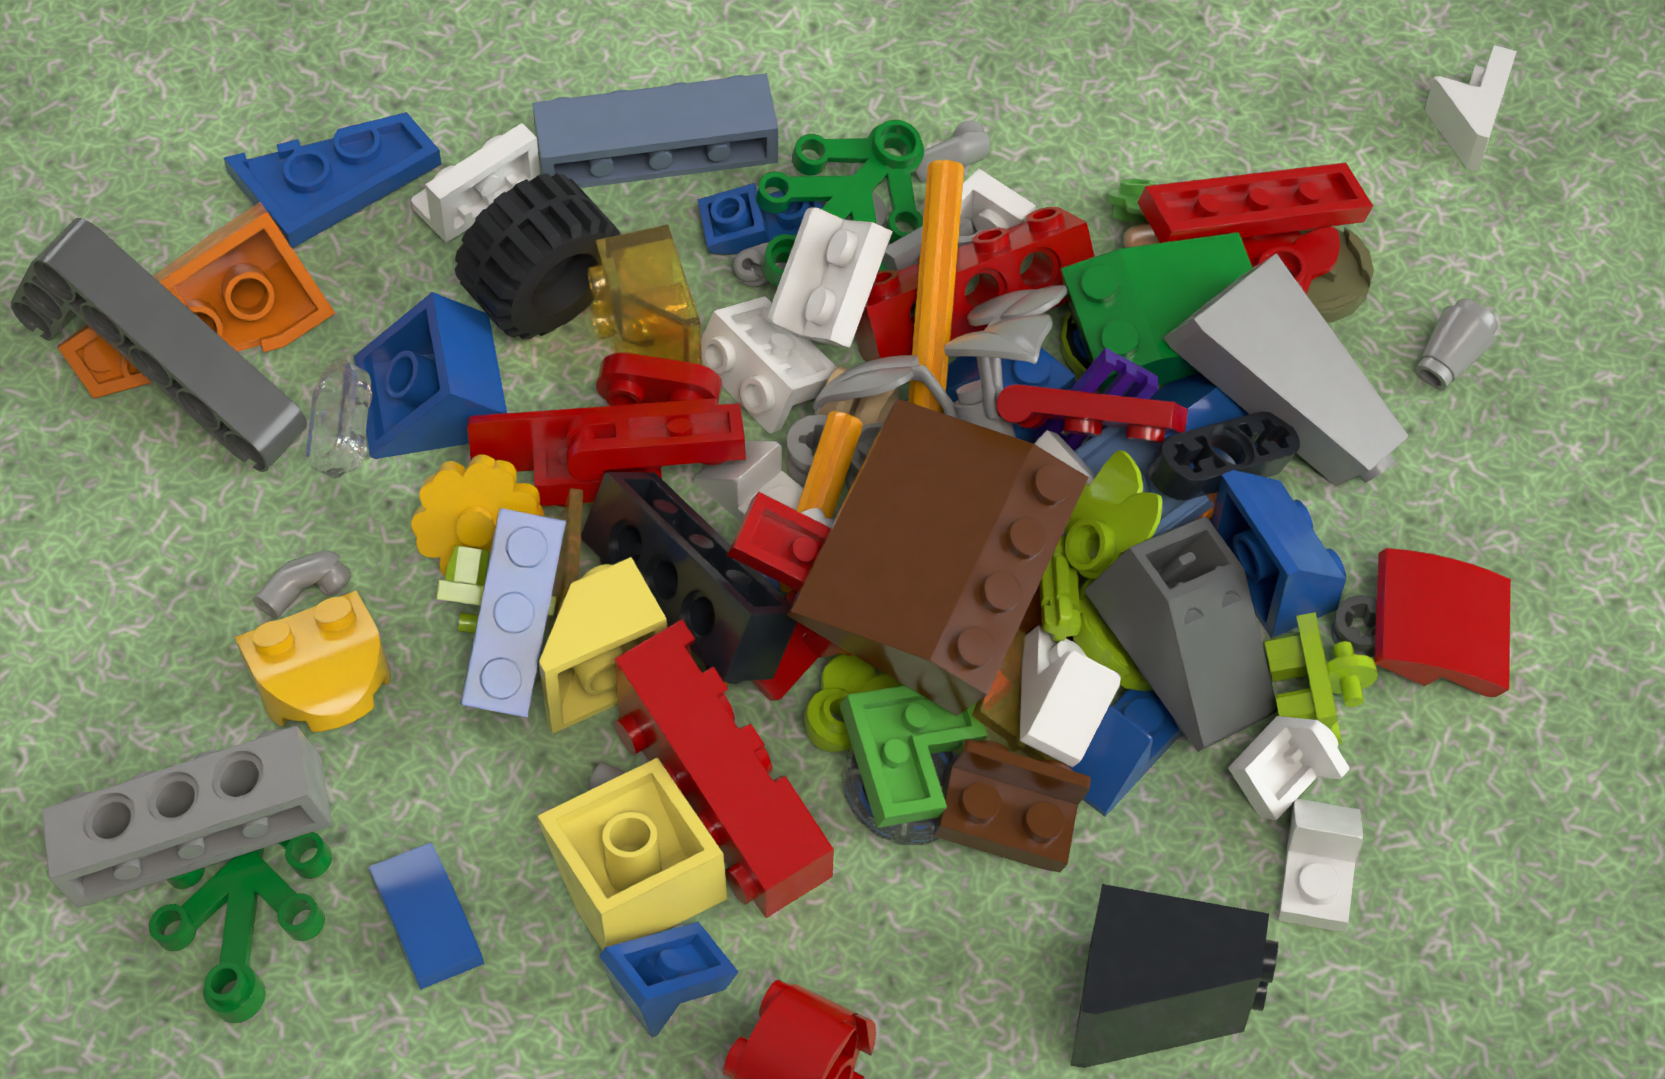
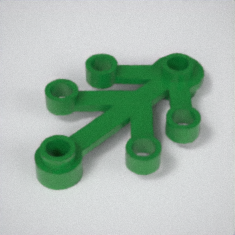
M889 120L876 126L867 138L824 139L816 134H806L801 136L796 142L792 153V163L800 173L810 176L788 177L786 174L776 171L766 173L759 181L755 199L758 206L768 213H781L789 207L790 202L828 201L821 210L843 220L850 216V219L853 221L877 224L872 192L886 178L892 212L885 228L892 231L889 240L892 244L909 234L899 230L895 223H908L913 228V231L923 226V217L916 210L911 174L917 171L923 160L924 145L916 128L902 120ZM887 148L895 149V150H897L902 156L892 155V154H890L889 152H887L885 149H887ZM813 150L818 153L820 158L816 160L809 159L804 156L802 151ZM827 162L864 163L854 175L812 176L821 173L825 169ZM769 187L778 188L783 192L784 196L780 198L772 197L765 189ZM778 235L766 247L761 263L762 272L766 279L777 288L784 270L776 266V263H787L797 235ZM883 259L878 271L886 270Z
M314 832L278 843L285 849V858L288 864L302 878L312 879L319 877L327 871L331 864L332 852L330 848ZM264 848L232 858L182 906L177 904L164 905L154 912L149 921L151 936L165 950L179 951L186 948L193 941L196 930L227 902L220 963L208 972L204 982L203 996L206 1004L222 1020L229 1023H241L252 1018L261 1009L266 996L263 981L249 967L258 894L277 913L280 926L294 940L307 941L316 937L321 932L325 923V914L315 900L307 894H297L263 860ZM317 848V852L312 859L300 862L302 855L307 850ZM205 867L166 880L176 889H187L200 881ZM310 910L309 916L304 922L293 925V920L298 913ZM181 920L179 928L174 933L164 935L168 925L174 921ZM237 980L236 985L231 991L220 994L227 984Z

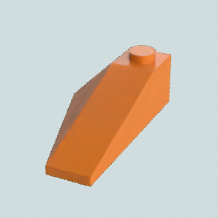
M261 202L207 236L153 276L237 352L260 345L263 352L285 347L335 314V311ZM87 324L57 346L93 399L152 383Z

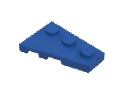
M407 112L337 129L334 138L303 146L300 145L298 139L276 144L278 152L251 159L246 158L245 152L224 157L227 173L254 206L259 202L262 203L292 248L441 165L440 150Z

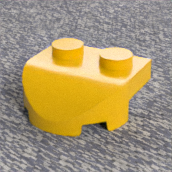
M357 590L340 597L328 598L317 606L280 620L266 622L255 630L235 637L242 659L260 694L267 715L274 723L281 727L284 726L287 719L305 721L313 732L328 731L348 725L362 718L374 708V693L382 684H390L391 681L389 664L377 626Z

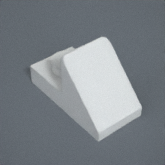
M1494 45L1487 68L1475 65L1469 84L1441 76L1433 78L1425 112L1467 169L1479 172L1517 51Z
M745 441L746 460L726 461L718 465H708L693 478V483L740 522H742L751 500L758 491L794 510L797 509L803 491L802 486L782 471V446L772 441Z
M1038 625L1023 637L1020 741L1074 767L1082 760L1120 685L1121 676L1117 672L1086 657L1084 651L1073 641L1067 639L1059 643L1053 641L1051 634L1045 632L1042 626Z
M1296 799L1293 802L1278 921L1339 932L1346 931L1349 921L1355 862L1363 842L1360 809L1303 799Z

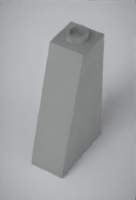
M1277 254L1242 274L1163 337L1170 348L1249 414L1263 411L1271 412L1291 425L1297 432L1300 440V448L1297 454L1335 486L1357 476H1360L1364 483L1379 476L1395 462L1390 453L1409 437Z

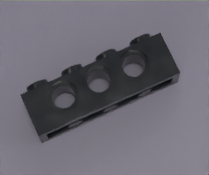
M605 472L580 535V538L600 557V563L602 565H614L631 557L664 613L667 626L670 627L683 619L695 638V642L690 645V649L706 664L707 670L714 667L723 682L739 684L742 681L773 679L797 624V621L787 616L792 603L757 570L727 556L731 545L655 472Z

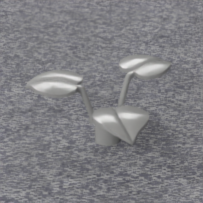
M1067 285L1013 291L985 301L970 311L967 318L971 326L988 324V327L984 331L972 332L957 337L944 346L947 356L977 357L980 380L958 388L956 392L959 400L956 402L950 399L930 370L924 365H919L920 362L917 355H900L870 360L838 375L823 388L813 404L815 414L826 403L881 394L893 390L909 380H916L927 386L943 408L944 414L1016 438L1013 424L1002 418L997 410V399L1003 390L1001 358L1026 361L1033 364L1037 363L1042 342L1053 326L1050 315L1042 313L1055 306L1068 293Z

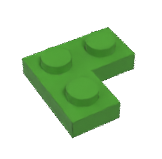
M907 686L848 694L840 704L877 828L938 818L947 808L930 754L958 750L965 740L980 741L985 740L988 736L978 702L956 716Z

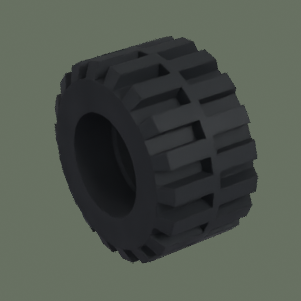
M548 173L541 174L531 181L526 179L515 184L512 189L500 194L494 199V202L480 212L475 218L474 224L467 229L461 239L463 244L457 250L455 261L458 263L455 267V274L460 280V284L507 336L531 339L538 334L543 336L561 325L567 324L582 311L584 312L598 295L604 291L609 284V279L615 274L620 264L618 259L623 253V244L620 241L622 235L619 229L572 179H568L565 175L558 173L551 177Z

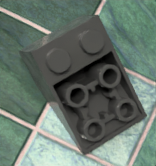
M1207 516L1130 547L1084 590L1098 610L1103 622L1113 631L1136 664L1141 676L1149 682L1173 716L1177 727L1187 736L1197 752L1268 718L1278 711L1245 570Z

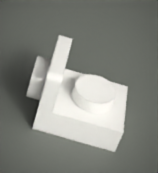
M980 169L963 183L960 219L966 217L971 219L972 225L975 226L977 232L984 228L1001 227L1008 229L1026 222L1027 215L1036 209V205Z

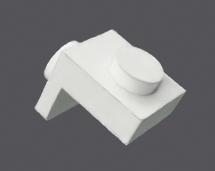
M1276 716L1228 767L1256 813L1264 819L1277 820L1316 777L1340 780L1350 770L1338 750L1337 738L1327 726L1317 720Z

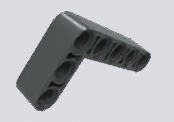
M74 219L31 262L11 300V308L18 320L32 332L36 328L42 330L44 333L41 337L48 341L54 339L77 315L234 456L243 462H246L248 459L256 462L253 468L259 472L267 471L307 428L308 423L304 414L291 399L102 230L85 219Z

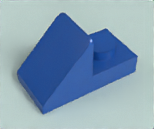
M1129 689L1113 707L1109 705L1082 760L1074 767H1071L1074 772L1091 777L1089 792L1082 800L1104 817L1182 735L1173 716L1161 699L1152 691L1144 692Z
M699 921L605 947L599 956L612 987L651 1038L659 1034L681 1003L727 989L739 972Z

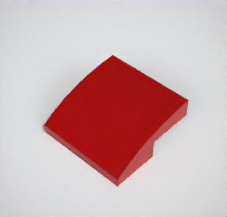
M1386 548L1378 553L1374 662L1378 666L1423 686L1443 677L1486 697H1497L1509 690L1511 579L1491 570L1449 557L1404 549Z

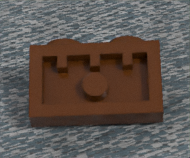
M965 740L947 765L942 788L947 808L936 818L933 836L1033 867L1061 873L1068 864L1078 804L1089 792L1091 777L1074 772L1071 767L1060 761L1048 759L1038 761L1012 753L1006 746L998 742Z

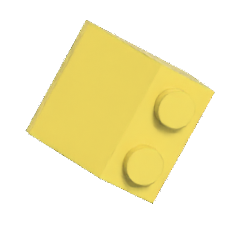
M631 557L614 565L604 564L589 570L580 580L571 583L539 660L546 723L552 734L618 705L614 659L667 628V620Z
M658 758L537 816L540 828L573 904L602 951L605 947L665 931L728 899L723 852Z

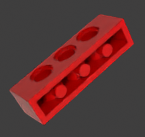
M1045 207L1028 214L1026 222L1008 229L998 227L983 230L972 237L971 243L959 247L957 251L950 341L968 333L984 331L988 327V324L971 326L967 318L970 311L985 301L1013 291L1063 285L1061 268L1095 257L1087 222L1060 207ZM1033 253L1030 267L1020 274L1023 260ZM920 256L917 259V264L902 270H882L877 272L855 332L860 355L864 361L867 362L890 356L912 355L915 316L910 317V310L913 303L917 300ZM979 274L977 287L972 293L965 296L968 282L972 277ZM1064 297L1059 303H1057L1052 308L1067 303L1066 298Z

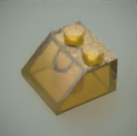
M668 224L595 240L597 266L588 267V277L595 303L591 304V314L598 339L609 338L614 353H633L702 365L700 319Z

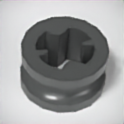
M1358 595L1349 597L1339 605L1331 631L1334 644L1343 641L1351 642L1354 655L1375 657L1377 599L1371 596ZM1353 618H1363L1366 627L1373 628L1371 636H1361L1357 627H1351Z

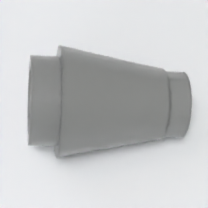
M1459 299L1454 306L1445 307L1420 362L1415 368L1419 379L1440 391L1445 390L1451 382L1494 345V333L1498 329V322L1494 315L1484 306L1470 299Z

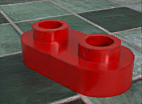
M614 353L602 360L596 389L610 406L711 398L717 399L719 402L723 384L716 372L697 363L633 353Z

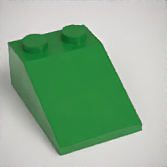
M1238 232L1120 248L1061 268L1063 285H1067L1068 289L1065 298L1089 365L1094 362L1104 348H1107L1157 375L1158 386L1199 373L1197 369L1170 348L1163 337L1242 274L1252 269V266ZM1113 370L1099 386L1100 394L1119 374L1118 372Z

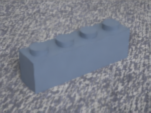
M767 73L748 76L735 75L724 79L692 83L679 82L668 86L636 90H616L611 93L572 98L559 97L548 101L532 102L541 174L548 173L550 177L556 173L563 174L568 179H572L580 188L778 163V124Z

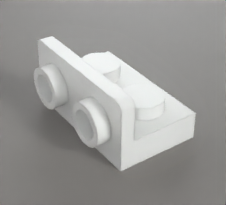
M521 123L507 133L491 138L480 150L455 166H448L442 169L433 180L425 184L426 189L411 199L413 210L445 243L449 242L469 229L476 221L475 218L480 212L494 202V199L500 194L506 193L521 181L526 179L531 181L537 175H540L537 137Z
M808 208L768 312V322L816 343L850 348L892 231L873 222L843 220L819 208Z
M764 296L713 311L695 352V358L701 365L716 372L722 380V387L768 433H774L782 429L793 405L817 398L837 367L809 339L769 323L767 315L772 303Z

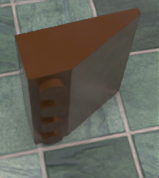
M897 399L893 403L787 616L958 716L988 695L1089 477L1033 443Z

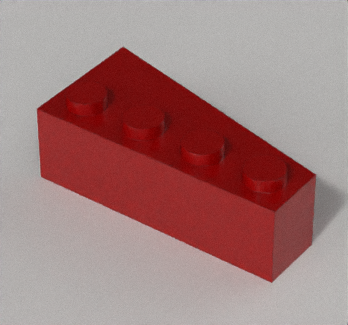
M682 619L614 659L619 719L614 721L615 728L623 744L633 755L642 751L649 761L655 758L660 760L723 852L724 862L728 866L725 869V877L736 897L745 905L753 901L765 918H768L833 877L834 849L787 777L781 775L775 780H772L769 773L772 772L773 767L764 747V742L751 723L741 728L737 727L733 709L725 695L728 691L727 686L714 667L703 673L691 657L690 645L695 642V638Z

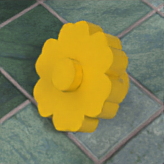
M487 455L473 457L467 469L454 461L443 463L435 474L425 479L419 491L422 505L417 508L411 520L412 531L417 537L418 551L425 557L440 558V571L445 577L446 567L455 545L489 550L490 553L497 513L500 508L545 517L544 511L539 504L540 497L537 488L527 483L516 484L517 472L514 465L507 461H495V459Z

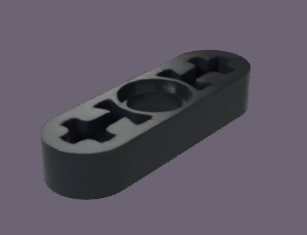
M1257 412L1167 437L1148 461L1147 473L1154 486L1166 496L1176 500H1190L1218 492L1221 475L1231 470L1262 477H1271L1279 474L1299 450L1300 440L1295 429L1273 413ZM1213 447L1227 453L1236 464L1223 459ZM1191 463L1194 465L1193 470L1189 467Z

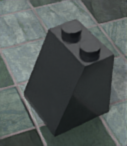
M1102 884L1090 941L1071 1066L1086 1068L1244 1032L1251 1009L1263 1011L1268 983H1272L1274 977L1278 941L1266 939L1269 913Z

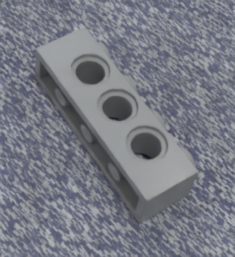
M297 726L287 729L270 730L262 733L254 740L224 750L206 751L198 754L193 760L160 771L142 772L133 776L129 781L96 792H81L71 796L65 802L42 809L49 880L77 908L332 826L321 756Z

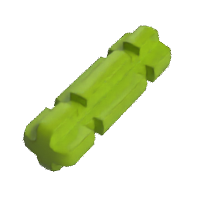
M1063 535L1039 583L1042 629L1050 633L1051 639L1058 643L1065 641L1067 636H1077L1081 631L1077 569L1069 563L1066 557V537Z

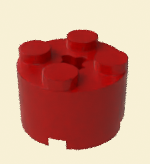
M776 980L770 985L763 997L759 1009L760 1019L749 1039L741 1036L734 1042L723 1067V1074L731 1079H864L865 1076L855 1072L854 1069L860 1051L872 1056L876 1039L875 1023L871 1019L798 984L790 985L781 980Z

